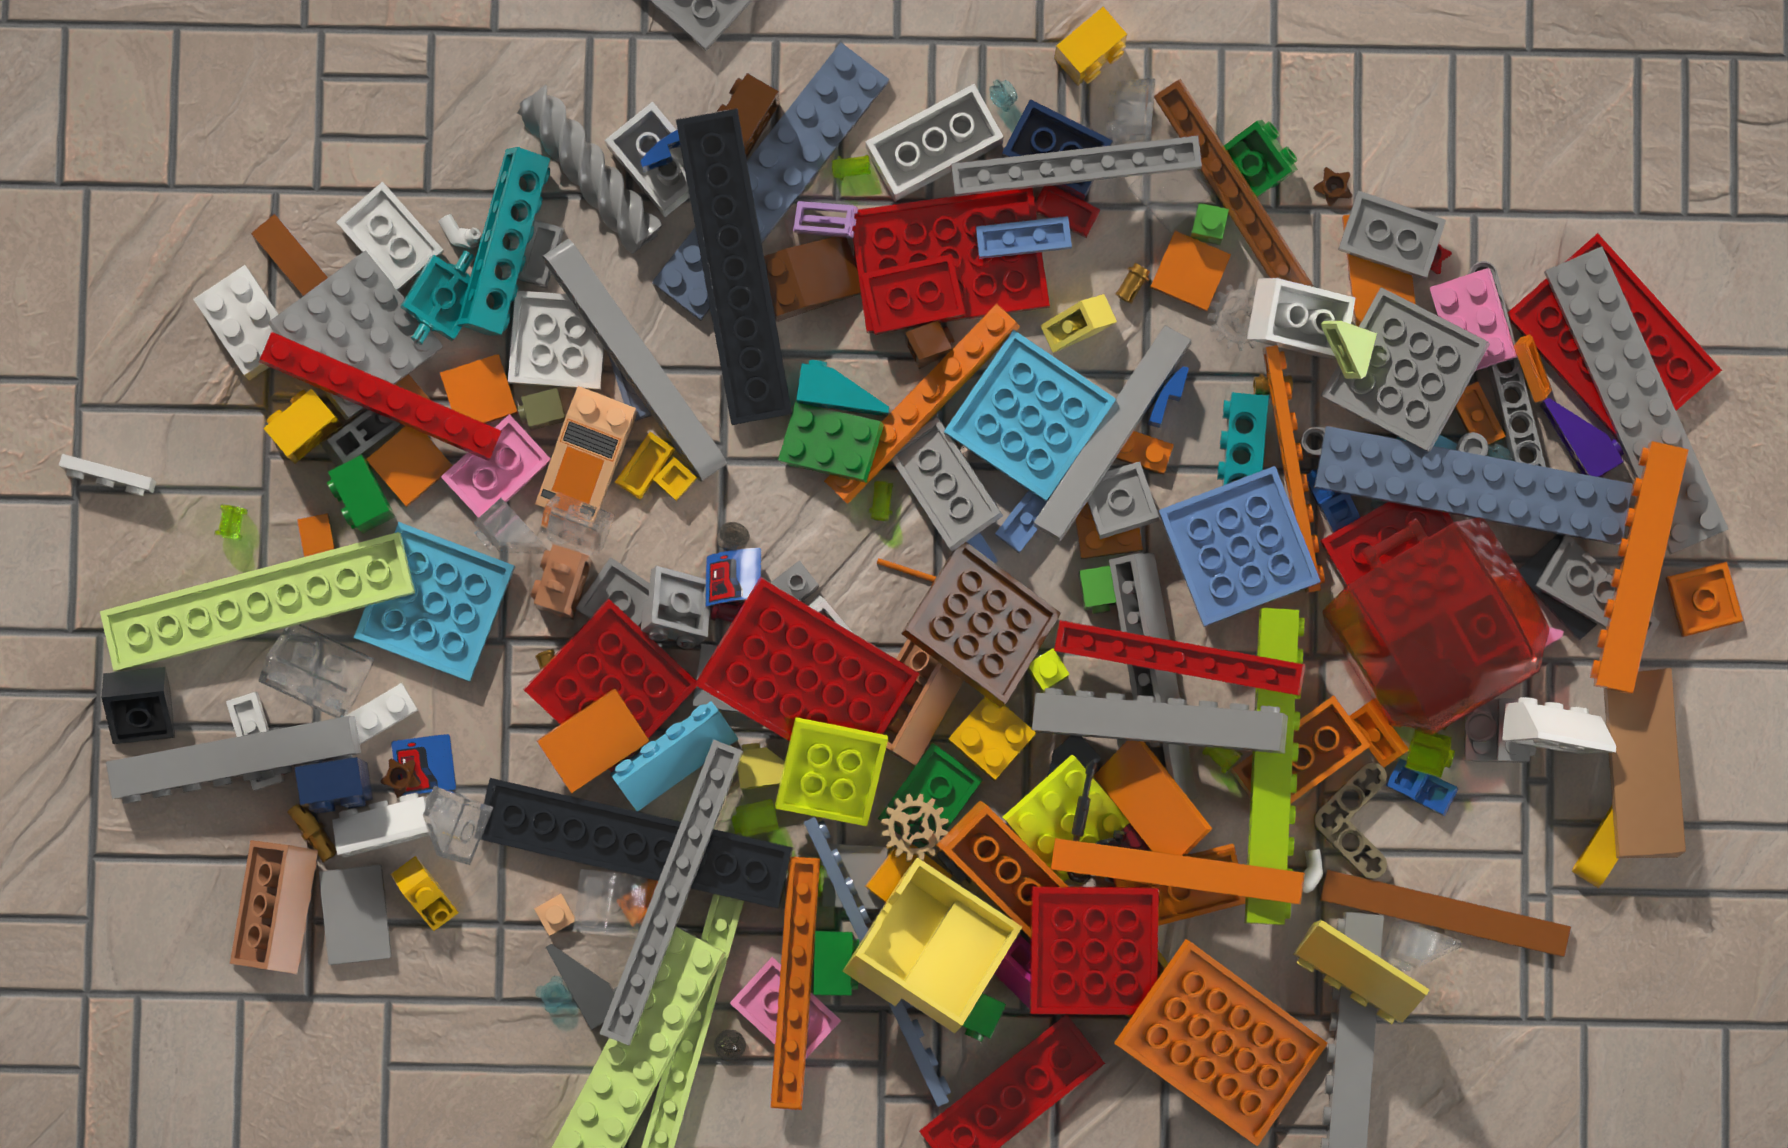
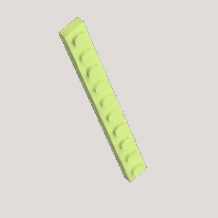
M713 894L701 940L726 954L662 1074L641 1148H675L744 905L742 900Z

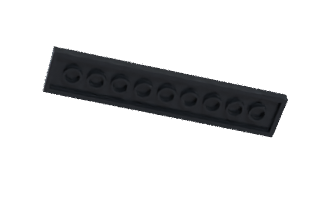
M734 108L675 119L731 425L792 414L738 109Z
M490 778L475 839L659 881L681 822ZM714 829L691 889L779 909L793 847Z

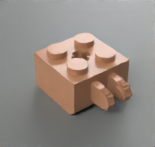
M552 544L551 551L545 550L540 564V568H543L542 571H544L541 581L535 580L531 592L534 605L539 610L574 620L577 611L576 607L580 602L592 564L589 555Z

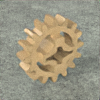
M907 794L905 803H902L897 798L894 801L896 809L888 807L885 811L890 816V819H882L881 821L882 825L888 827V830L881 833V837L890 838L886 848L889 849L895 846L897 848L895 857H899L903 852L906 854L907 862L911 861L913 855H917V858L924 861V853L926 852L929 856L934 857L936 853L933 847L939 848L937 844L941 841L940 837H944L948 833V831L942 829V826L948 824V819H940L939 816L944 810L943 807L935 810L933 808L935 799L932 798L928 803L923 802V794H919L916 801H913L911 795ZM908 808H920V811L916 814L908 815L902 812ZM930 815L935 823V833L929 829L927 819ZM922 816L923 819L919 827L922 834L916 832L908 840L907 836L909 835L910 826L907 823L914 824ZM894 822L897 826L901 827L902 838L900 841L894 832ZM922 841L928 844L922 848H909L913 842Z

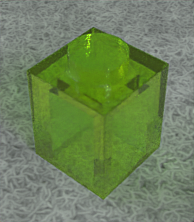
M1415 727L1409 750L1406 754L1405 768L1441 778L1444 768H1450L1454 759L1455 750L1450 749L1452 737Z
M772 799L735 807L737 814L731 815L735 834L741 832L742 836L754 837L780 831Z

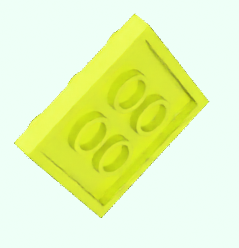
M795 717L775 808L867 826L888 736Z
M1073 755L1069 756L1002 817L1020 839L1050 869L1055 838L1073 841L1074 836L1071 832L1079 796L1083 794L1086 769ZM1092 777L1088 796L1091 802L1084 835L1079 840L1080 842L1095 843L1099 840L1113 838L1115 830L1121 831L1130 823ZM1052 870L1063 882L1069 878L1065 871Z

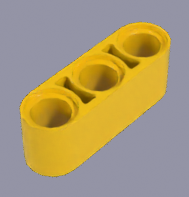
M1612 805L1572 869L1574 874L1597 888L1601 887L1619 859L1616 858Z

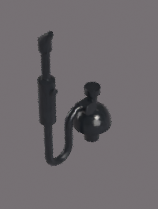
M1093 759L1086 766L1083 794L1078 798L1071 832L1074 836L1073 841H1079L1080 837L1084 835L1091 802L1088 796L1092 776L1095 774L1096 759ZM1115 830L1113 834L1115 839L1099 840L1094 844L1121 847L1123 839L1126 838V832ZM1067 872L1069 879L1076 883L1084 882L1091 876L1084 874L1077 877L1074 873ZM1104 878L1105 881L1114 883L1113 878Z

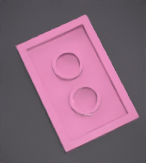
M1486 268L1429 287L1439 317L1490 343L1475 371L1517 357L1491 269Z
M510 414L495 427L502 432L489 461L467 452L441 476L483 523L545 468L551 460Z
M771 957L730 1004L775 1044L781 964ZM812 993L810 996L806 1059L841 1022Z

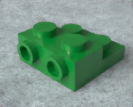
M1257 120L1224 145L1257 198L1298 170L1294 164L1298 160L1293 151L1287 146L1282 148L1276 139L1280 136L1276 127L1270 121L1265 124L1263 120Z

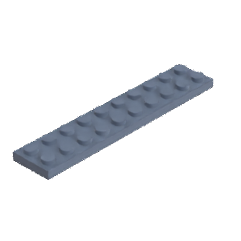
M843 43L837 46L747 161L761 243L764 242L889 83V78ZM694 228L658 273L652 284L701 321L709 312L710 306L696 230Z
M1326 426L1314 488L1619 546L1621 539L1624 537V525L1633 484L1433 446L1432 450L1427 452L1408 441Z

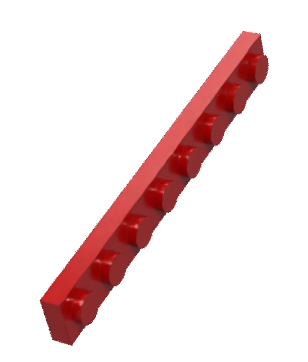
M271 332L258 361L261 364L487 461L490 460L502 432L497 428L274 332Z
M1062 620L1059 621L1054 651L1298 696L1301 693L1306 666L1300 663Z

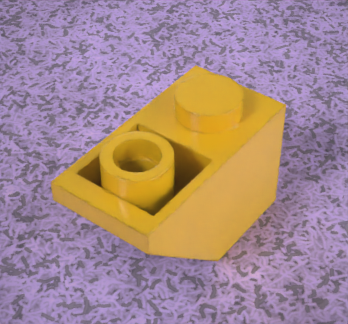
M416 856L390 874L405 898L433 931L459 913Z

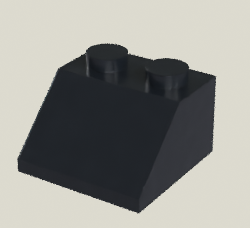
M166 667L103 673L101 698L112 744L175 738L171 689Z

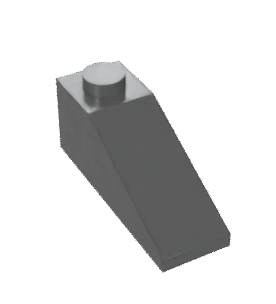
M366 409L319 444L335 466L338 467L359 456L401 425V423Z
M553 944L546 946L548 953L590 1029L593 1030L602 1025L617 987L613 989L610 983Z

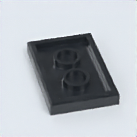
M1557 534L1515 573L1579 641L1597 623L1535 587L1565 536Z

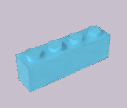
M710 701L708 704L700 705L694 709L691 716L681 723H675L670 726L666 734L656 741H650L645 744L634 757L621 761L610 775L638 812L701 767L706 760L713 739L730 746L739 738L713 702Z

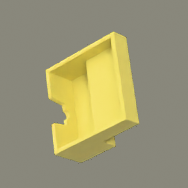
M916 858L900 879L843 972L892 1005L896 1006L901 999H904L953 1033H956L964 1024L1022 929V926L921 859Z

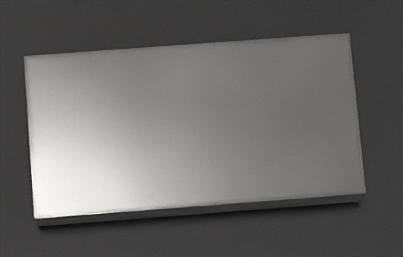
M534 220L532 225L534 226V234L531 241L527 243L524 253L526 263L523 270L518 274L517 280L547 288L551 272L543 261L542 256L561 243L564 228Z

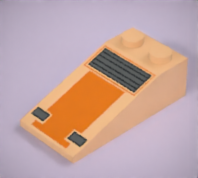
M578 386L535 504L593 527L635 422V417L638 413L637 409Z

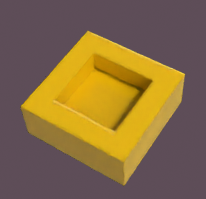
M673 457L653 480L677 501L697 480V477Z

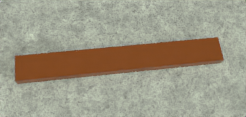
M1182 80L1175 81L1153 96L1179 138L1198 136L1202 163L1200 170L1225 209H1229L1228 214L1268 276L1313 287L1314 285Z
M275 214L251 233L303 296L328 278ZM409 374L395 384L429 399Z
M1326 870L1320 901L1560 957H1565L1571 926L1331 870Z

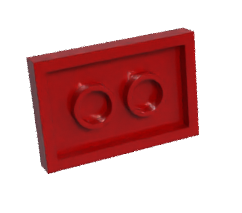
M952 254L861 274L874 335L965 316Z

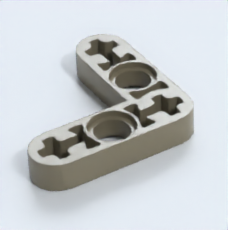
M1374 762L1367 763L1361 767L1314 816V826L1317 831L1362 876L1368 879L1382 876L1387 869V861L1384 855L1349 820L1386 782L1387 775L1385 769L1380 764ZM1366 769L1371 772L1376 769L1379 772L1377 776L1379 783L1372 782L1368 784L1364 789L1369 791V794L1365 796L1362 789L1354 785L1353 782L1357 779L1358 783L1361 784L1367 778ZM1353 790L1358 794L1359 801L1355 807L1349 808L1342 803L1341 797L1344 791ZM1335 801L1339 809L1348 815L1343 818L1341 813L1338 814L1333 820L1334 828L1331 826L1323 828L1321 826L1323 822L1321 815L1322 813L1326 815L1331 814L1336 809L1331 806ZM1346 834L1357 836L1359 840L1357 850L1349 852L1342 847V838ZM1365 845L1370 851L1364 854L1371 860L1376 857L1379 859L1380 862L1377 865L1380 869L1379 872L1374 870L1367 872L1365 868L1368 864L1362 857L1358 860V863L1353 859L1354 856L1362 852Z

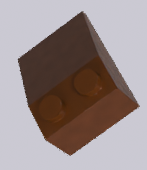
M835 236L786 248L764 256L777 322L861 294L858 270L846 237Z

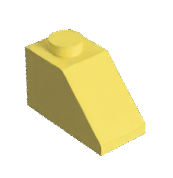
M1105 294L1078 302L1040 326L1054 353L1101 332L1117 321Z
M760 743L741 745L744 752L738 765L740 789L747 790L780 785L785 761L767 747L760 748Z

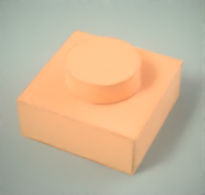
M562 893L534 908L549 936L577 921Z

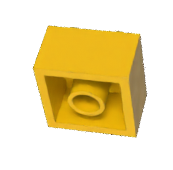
M1102 7L1056 45L1054 59L1077 86L1083 81L1089 84L1101 73L1099 69L1107 61L1113 64L1124 54L1123 49L1126 47L1127 33L1109 12Z
M312 388L307 392L302 390L290 400L292 405L283 412L281 410L274 412L266 420L268 425L263 428L294 464L342 426L340 421Z
M984 697L948 738V742L995 782L1033 739L1036 732L1004 705L1000 708Z

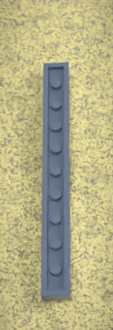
M813 817L804 821V825L861 943L868 932L866 924L870 923L871 920L864 905L857 907L853 896L858 893L851 878L844 879L839 869L844 866V863L837 848L832 851L830 850L826 839L830 838L831 835L824 820L817 822L816 818ZM901 999L896 1006L889 1003L937 1107L949 1102L946 1095L952 1092L944 1076L937 1077L933 1066L938 1065V1062L931 1048L924 1049L919 1039L925 1036L917 1019L910 1020L906 1011L911 1008L910 1003L904 999Z

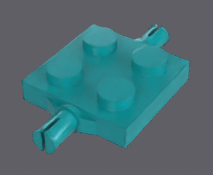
M463 251L456 265L446 263L436 255H432L401 304L400 308L414 316L420 323L411 337L417 344H423L430 330L438 332L450 341H453L461 330L462 326L457 325L470 280V276L466 271L475 258L473 254L469 255L470 252Z

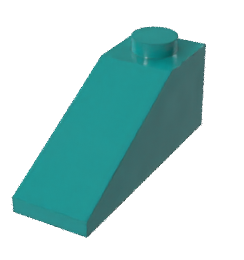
M809 360V364L802 363L797 403L884 417L889 415V406L834 368L827 367V362Z

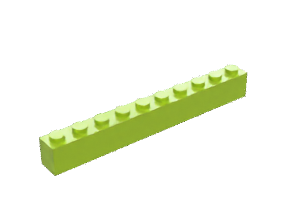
M1261 608L1259 610L1257 656L1303 664V649H1298V636H1304L1305 620L1304 618H1299V610ZM1260 688L1255 689L1254 711H1261V706L1279 707L1280 713L1288 716L1285 754L1252 752L1247 865L1293 871V869L1287 868L1288 856H1293L1294 837H1289V824H1295L1296 806L1290 805L1291 793H1296L1297 774H1292V761H1298L1299 744L1293 743L1294 730H1299L1300 712L1295 711V699H1300L1301 693L1298 696ZM1250 897L1245 899L1244 923L1285 925V919H1290L1291 903Z

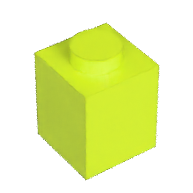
M1054 648L1033 660L1027 668L1041 693L1045 692V688L1054 687L1070 675L1056 651H1054Z

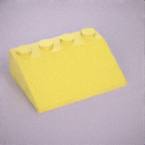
M1322 920L1311 925L1293 955L1299 958L1296 962L1299 966L1311 973L1316 969L1326 975L1323 979L1324 982L1337 990L1343 986L1352 992L1350 995L1352 1000L1363 1007H1366L1368 1003L1378 1009L1376 1015L1391 1025L1394 1021L1403 1023L1429 992L1428 988Z

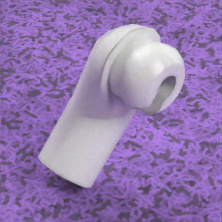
M448 214L438 221L452 245L468 249L479 245L482 235L477 228H459L452 214Z
M1320 849L1305 851L1307 869L1303 872L1305 873L1302 891L1304 893L1313 891L1323 878Z

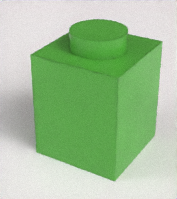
M1198 203L1190 237L1202 242L1220 245L1229 209Z
M1110 566L1080 570L1078 576L1084 610L1092 609V614L1111 611L1110 606L1116 604V597Z

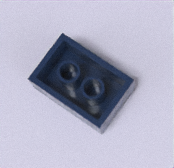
M1030 99L1002 152V158L1112 146L1113 140ZM1094 181L1053 186L1084 201Z
M358 757L295 767L300 805L309 808V811L317 812V814L336 811L335 806L337 805L348 807V809L366 806L367 800H373L368 763Z

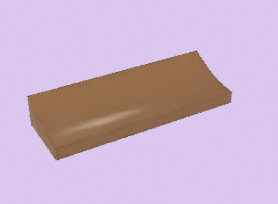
M1672 669L1638 671L1632 694L1604 689L1606 727L1616 744V752L1608 753L1616 858H1678L1686 852Z

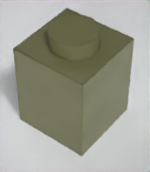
M557 388L521 397L523 405L518 406L522 425L528 423L531 431L565 421L566 416Z

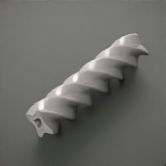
M544 85L533 95L521 101L517 114L522 116L527 129L534 136L541 139L542 145L549 156L560 162L567 178L580 186V191L586 201L594 208L599 209L602 220L611 230L618 233L620 241L626 250L634 254L643 245L658 236L657 232L662 227L661 221L653 214L644 212L643 201L638 193L624 189V178L621 172L614 167L605 165L602 149L593 143L586 142L583 126L575 120L566 118L564 103L557 97L547 95V85Z

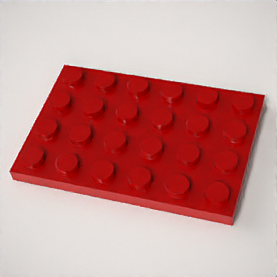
M1033 188L951 196L859 209L854 216L856 226H853L852 229L854 231L853 243L866 333H874L861 277L862 273L952 254L965 316L939 321V323L984 317L996 304L1007 314L1050 308L1042 252L979 259L977 226L1037 220Z
M1597 233L1565 262L1603 247L1668 395L1677 411L1718 375L1722 369ZM1546 278L1507 312L1509 321L1523 336L1531 334L1538 353L1619 441Z
M760 577L695 682V685L790 741L795 717L883 734L920 673Z

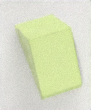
M1344 321L1322 322L1320 325L1345 379H1362L1365 377L1377 333Z

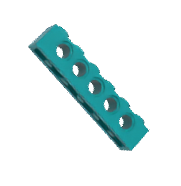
M520 147L505 150L457 325L488 336L502 335V332L506 330L510 320V315L508 314L510 303L515 299L518 291V285L516 284L518 274L523 270L526 263V256L524 255L526 245L531 241L534 234V226H532L534 216L539 212L542 205V197H540L542 187L550 176V168L548 166L551 158ZM520 177H523L527 183L525 191L519 186ZM513 206L517 208L519 213L517 220H514L511 216V208ZM505 235L508 236L511 243L508 250L503 245V237ZM497 264L502 269L501 279H498L494 272ZM488 294H491L494 298L492 309L488 307L486 302Z
M1232 392L1230 401L1224 400L1222 419H1228L1227 431H1221L1220 449L1225 450L1224 462L1219 461L1217 480H1223L1222 486L1263 470L1269 396ZM1245 419L1251 423L1252 431L1242 434L1236 430L1235 423L1238 420ZM1236 450L1246 451L1249 455V462L1246 464L1236 463L1232 456L1233 452Z

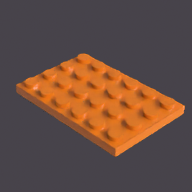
M1185 939L1114 1044L1258 1147L1328 1042L1191 941Z

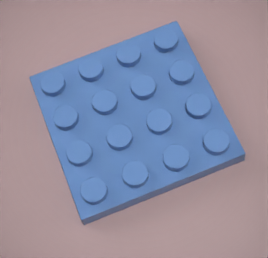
M1275 466L1158 511L1203 627L1321 582Z

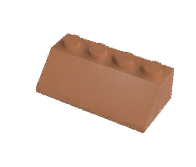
M907 639L896 659L920 674L883 735L888 736L886 751L916 766L964 680Z
M250 841L230 964L297 974L301 961V949L306 930L309 902L312 895L314 871L317 866L318 850L285 844Z

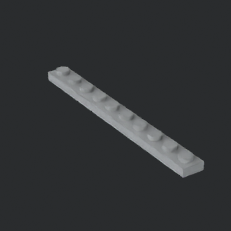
M713 739L599 1034L626 1045L631 1044L744 751Z

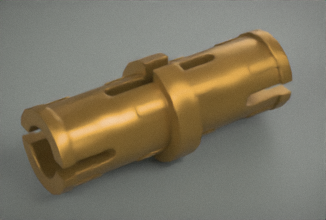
M299 802L287 811L288 815L291 816L303 833L301 835L303 840H308L314 850H318L317 854L323 863L337 854L335 845L323 830L325 826L322 822L318 823L307 807L300 805Z

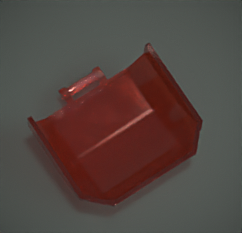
M1480 517L1456 521L1430 537L1426 535L1420 522L1415 518L1407 523V527L1373 547L1369 545L1363 548L1362 553L1373 570L1348 584L1322 611L1327 630L1391 726L1400 728L1401 726H1406L1433 735L1540 672L1550 628L1521 573L1485 519ZM1415 537L1418 544L1386 563H1381L1379 557Z

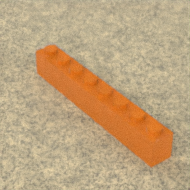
M1654 441L1648 444V448L1642 447L1638 465L1643 466L1641 478H1635L1631 496H1636L1634 509L1628 508L1624 525L1629 527L1627 539H1621L1617 556L1622 557L1620 569H1614L1611 580V587H1615L1613 600L1607 599L1604 610V617L1609 619L1606 630H1600L1597 647L1602 648L1599 660H1593L1590 671V678L1595 679L1593 686L1626 694H1632L1634 691L1689 449Z

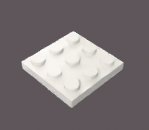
M517 291L514 301L508 383L577 389L580 386L588 390L601 391L604 347L567 294Z

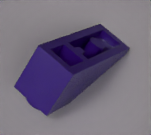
M1550 398L1540 404V407L1581 474L1600 477L1624 462L1621 457L1624 455L1623 450L1615 439L1611 441L1607 434Z

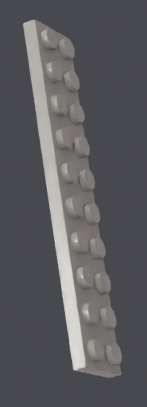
M1603 247L1546 270L1544 274L1635 478H1641L1643 466L1638 465L1642 447L1648 448V444L1651 441L1689 449L1667 543L1669 554H1673L1728 530V526Z

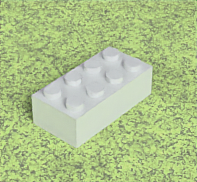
M972 84L865 142L868 154L896 202L952 172L951 164L970 162L1002 145L1004 137L975 84Z

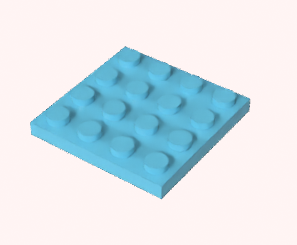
M1013 330L948 424L944 433L1047 502L1116 401V398Z
M398 522L395 533L399 532L402 536L415 594L366 606L354 638L471 682L515 566Z

